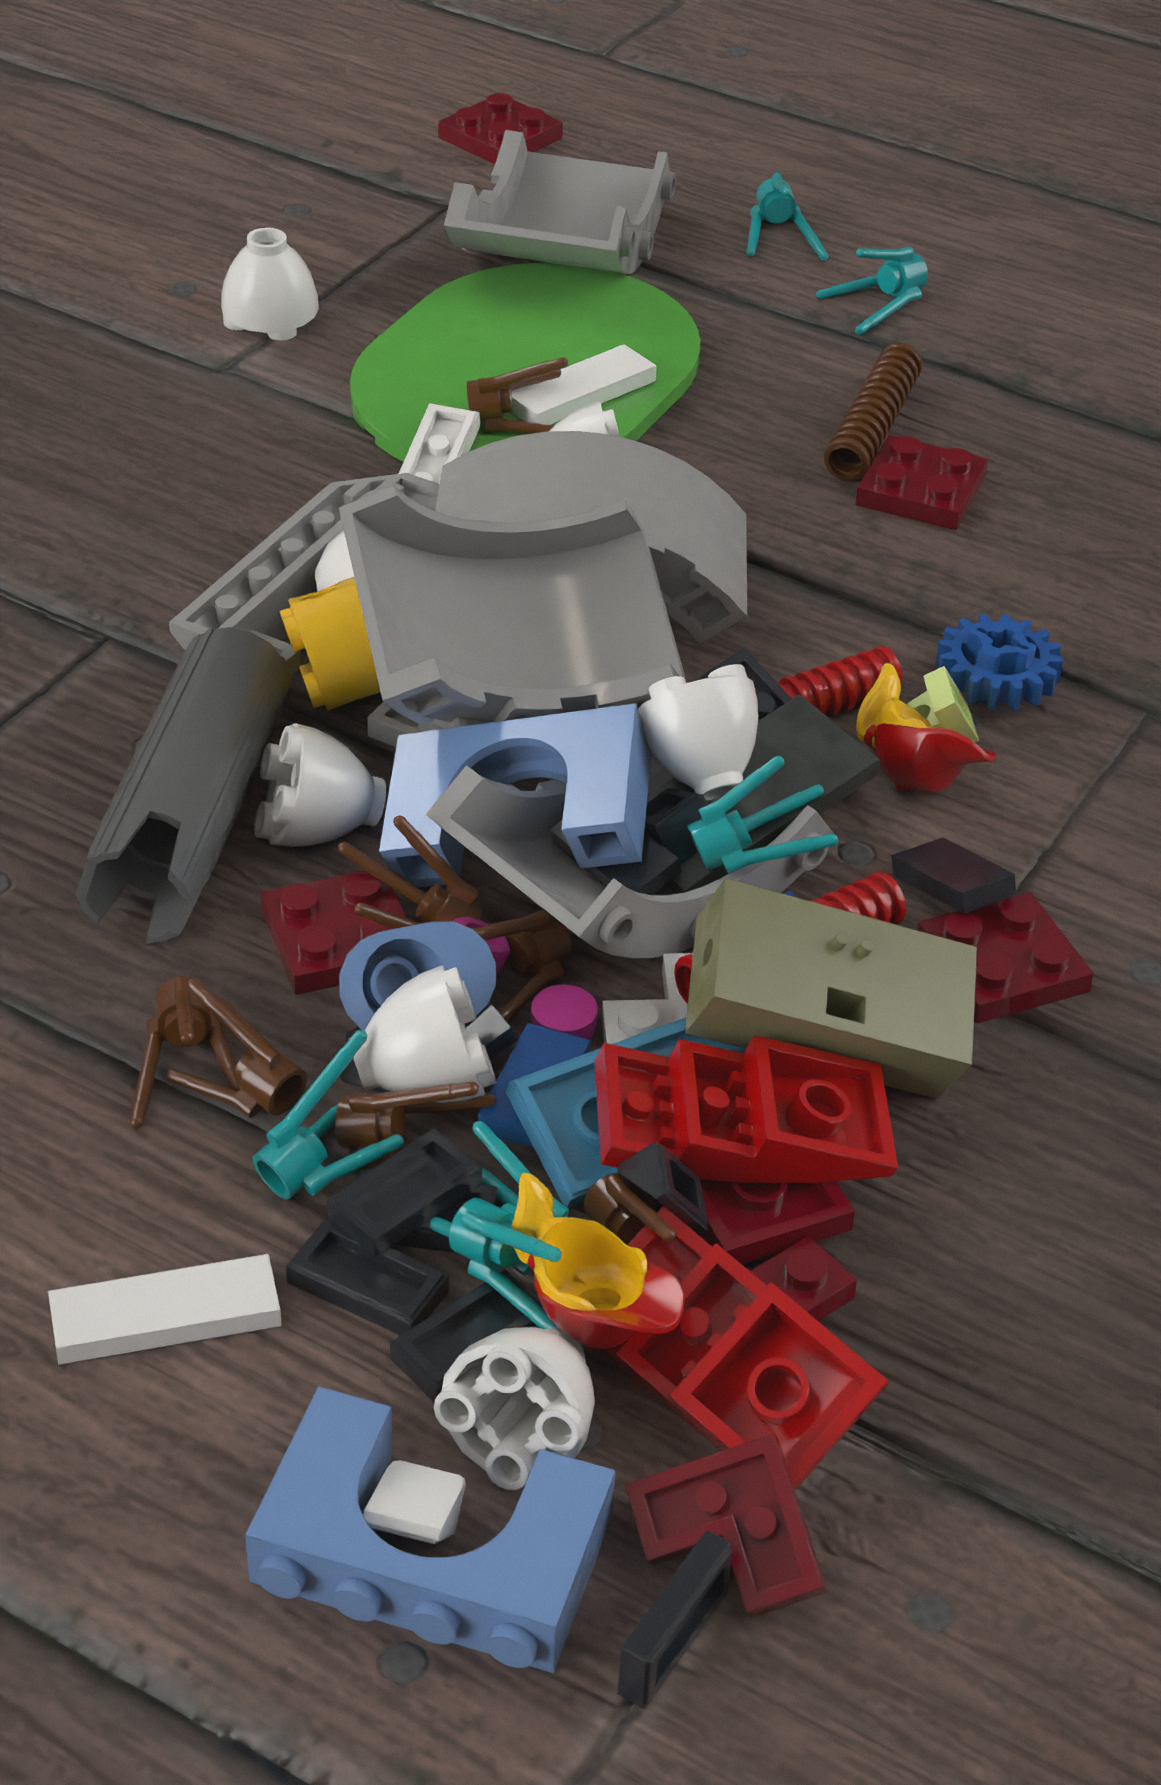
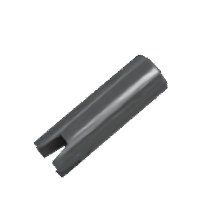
M232 627L215 630L208 629L204 634L194 637L183 653L95 832V839L86 858L88 862L79 881L75 896L77 901L80 902L81 910L96 925L124 889L139 897L154 900L145 944H152L153 942L165 943L168 939L179 936L186 925L203 887L210 879L261 762L265 747L272 737L290 695L292 677L286 666L285 658L278 654L271 643L254 633Z

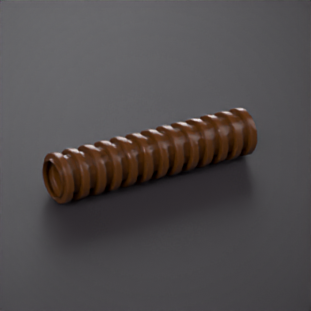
M893 343L882 350L824 453V464L834 477L843 481H855L861 479L866 474L922 371V359L913 347L905 343Z

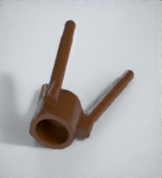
M562 357L496 377L467 381L469 410L479 412L480 422L485 421L487 433L510 431L533 434L550 431L554 425L504 419V413L514 411L512 390L559 378L561 376L560 369L567 367L568 360Z
M401 815L396 816L393 820L395 827L448 885L446 889L435 884L426 893L349 843L342 842L339 844L338 851L342 855L418 904L415 915L423 920V923L452 922L454 919L461 917L481 919L484 908L474 901L479 890L462 880L405 817ZM358 903L354 907V912L358 916L392 929L421 924L364 903Z
M541 909L523 918L473 928L483 940L507 936L506 940L511 950L506 959L509 965L519 973L525 971L532 974L535 973L526 984L497 1010L506 1022L547 983L564 975V969L559 961L568 958L571 953L570 935L566 926L546 910Z
M178 976L168 980L160 986L156 993L157 1015L147 1021L148 1039L130 1117V1125L135 1129L142 1127L162 1042L165 1040L178 1047H191L201 1042L204 1036L208 1037L230 1088L237 1091L240 1090L239 1082L234 1077L237 1064L224 1036L222 1023L188 989L187 982L191 979L190 977Z
M197 978L189 979L187 982L188 989L249 1050L241 1057L234 1072V1077L239 1082V1091L176 1069L169 1070L167 1073L168 1080L189 1090L233 1105L249 1118H253L261 1108L273 1116L285 1113L297 1102L303 1093L307 1082V1073L273 1048L227 1001H221Z
M475 1082L450 1083L377 1094L345 1093L340 1098L337 1106L336 1136L342 1148H356L359 1151L392 1135L398 1134L403 1137L405 1114L491 1107L496 1104L497 1098L493 1093H485L483 1096L464 1101L436 1102L476 1095L479 1091V1086ZM394 1153L385 1154L367 1165L378 1166L393 1156Z
M611 1173L600 1178L586 1193L584 1211L592 1221L600 1223L614 1233L626 1245L630 1243L645 1225L664 1241L670 1242L676 1236L674 1229L657 1214L660 1208L653 1201L647 1199L638 1188L620 1173Z

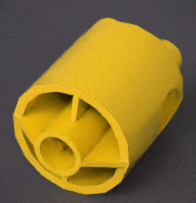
M355 577L340 581L314 593L288 599L290 607L279 612L293 651L306 650L310 663L301 665L299 668L313 707L317 708L325 705L327 711L354 700L381 693Z

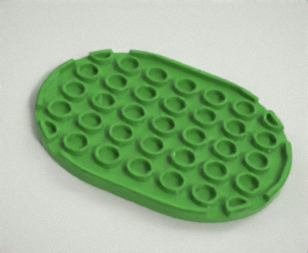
M527 263L495 267L460 277L434 290L369 344L358 357L352 369L350 379L351 408L359 427L367 429L375 437V444L391 456L404 462L429 403L469 410L467 381L496 377L562 357L568 360V367L625 344L657 365L656 381L601 404L602 411L614 410L620 437L637 441L691 386L699 367V331L687 310L675 299L644 281L622 273L556 263ZM512 412L504 413V419L523 421ZM482 421L470 451L492 442L526 434L510 431L487 433L485 421Z

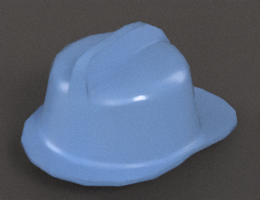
M428 922L382 931L360 940L347 954L339 974L340 998L348 1017L361 1030L365 1031L373 1015L399 987L419 974L443 965L445 971L457 967L461 980L465 982L475 1016H477L488 1005L496 986V962L489 945L473 929L456 922Z

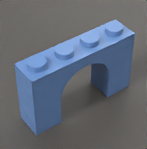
M636 704L608 706L590 710L398 735L379 852L387 867L418 888L434 886L435 884H446L395 827L393 820L396 816L401 815L419 831L459 877L461 876L465 846L425 814L466 765L477 774L491 781L503 784H511L516 781L539 777L552 778L567 783L561 830L580 869L642 862L651 752L645 739L642 718Z
M318 1386L245 1534L249 1582L261 1585L269 1593L281 1598L301 1597L337 1608L342 1614L358 1621L378 1620L411 1630L420 1638L431 1643H454L488 1653L499 1662L511 1667L525 1668L531 1666L554 1673L613 1517L615 1470L540 1449L510 1521L495 1538L473 1551L451 1557L431 1558L409 1554L383 1541L374 1533L363 1517L364 1510L393 1454L391 1407Z

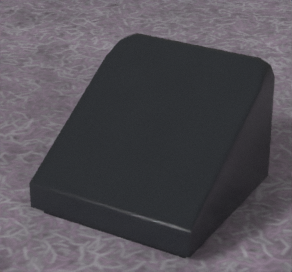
M667 788L647 803L644 831L678 857L680 864H682L698 852L687 825L702 819L698 809L708 804L702 794Z
M655 1141L618 1165L617 1171L660 1208L666 1207L698 1235L708 1231V1220L700 1177L662 1144L659 1145Z

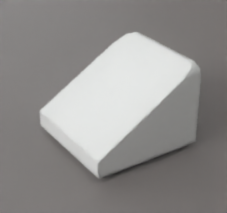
M402 1460L393 1461L387 1467L369 1500L363 1517L370 1528L436 1544L455 1534L466 1486L465 1478L458 1474Z

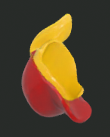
M890 663L883 665L877 681L860 706L856 729L859 739L875 750L876 757L880 762V769L891 781L895 782V788L898 791L905 792L910 789L938 793L953 783L967 764L993 762L996 760V752L982 750L976 743L958 732L944 728H934L919 712L899 700L901 683L897 671Z
M526 1172L522 1173L519 1180L518 1203L511 1229L542 1240L544 1243L559 1248L562 1252V1257L559 1261L551 1262L514 1248L519 1259L523 1263L528 1264L535 1273L534 1286L548 1318L571 1339L593 1349L617 1347L625 1343L635 1332L665 1334L673 1331L682 1319L685 1303L682 1287L676 1277L647 1260L641 1249L626 1245L619 1237L598 1222L574 1217H554L552 1212L554 1201L550 1191L534 1175Z

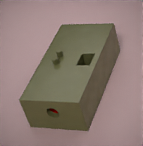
M725 878L697 916L685 1033L744 1049L747 1048L753 1036L757 1035L881 1064L885 1086L938 1099L972 1065L977 947Z

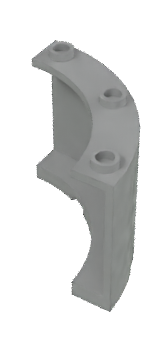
M505 130L500 151L491 173V183L496 184L493 191L483 189L480 195L477 196L474 185L454 182L444 228L451 243L455 247H461L462 250L632 274L643 260H650L654 233L664 200H672L674 196L676 172H671L669 169L667 152L658 151L654 169L528 152L523 132Z
M548 431L519 435L492 442L463 454L445 464L442 468L435 511L467 520L509 523L540 521L590 511L601 504L625 500L644 527L668 615L686 628L700 644L747 617L746 513L728 493L708 476L677 457L635 440L613 435L582 431Z
M394 485L386 489L366 492L359 500L339 507L382 700L398 713L417 723L428 725L437 719L450 722L451 728L627 704H636L637 709H639L643 703L651 699L648 688L652 684L669 677L681 676L685 678L644 527L625 500L601 504L584 513L555 519L514 523L489 522L486 520H467L433 511L416 503Z
M652 755L648 794L673 778ZM466 765L425 814L592 947L610 955L626 958H654L663 956V954L678 953L694 947L697 916L725 878L781 893L805 870L810 871L816 868L823 861L829 849L827 847L808 853L747 865L708 885L685 893L675 894L665 885L654 895H647L626 888L614 878L606 887L584 868L580 869L578 863L553 844L550 829L563 820L567 783L553 779L538 783L535 791H520L513 785L491 781L477 774ZM807 805L795 820L768 846L834 833L818 812Z

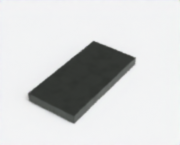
M799 694L758 721L756 742L750 761L742 774L743 780L775 756H781L784 759L783 767L725 812V814L737 810L741 819L797 792L817 784L821 785L824 788V792L820 797L749 831L748 833L753 844L742 849V851L766 847L795 820L807 805L816 810L820 815L880 774L879 759ZM673 777L650 792L647 796V803L667 788L693 793L695 791ZM696 852L680 864L682 872L667 883L666 886L675 894L685 893L721 879L728 873L724 865L709 872L699 852Z

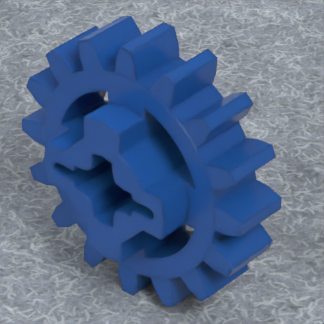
M979 614V620L976 624L962 618L959 619L958 629L947 627L944 630L943 640L938 642L935 665L938 666V669L945 666L959 691L967 693L966 703L970 705L977 701L987 703L989 710H995L998 703H1007L1013 711L1019 710L1020 701L1022 700L1037 706L1040 704L1041 695L1052 696L1054 694L1055 685L1060 680L1063 658L1059 657L1060 644L1048 643L1049 631L1032 632L1030 630L1032 621L1025 620L1020 623L1011 620L1010 616L1003 614L999 621H991L986 614Z

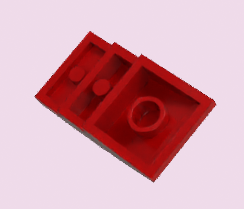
M757 1035L753 1036L744 1053L679 1039L670 1056L667 1057L604 1042L595 1059L601 1165L617 1168L620 1163L656 1141L659 1145L662 1144L699 1176L700 1179L741 1183H822L892 1177L898 1169L882 1068L879 1063Z
M663 1206L657 1214L676 1232L675 1238L670 1242L664 1241L645 1225L630 1241L628 1246L641 1249L647 1260L676 1277L685 1296L682 1319L679 1325L669 1333L648 1334L635 1332L625 1343L614 1348L600 1350L722 1451L774 1433L779 1439L796 1491L889 1384L888 1380L772 1282L768 1285L764 1284L717 1243L712 1247Z

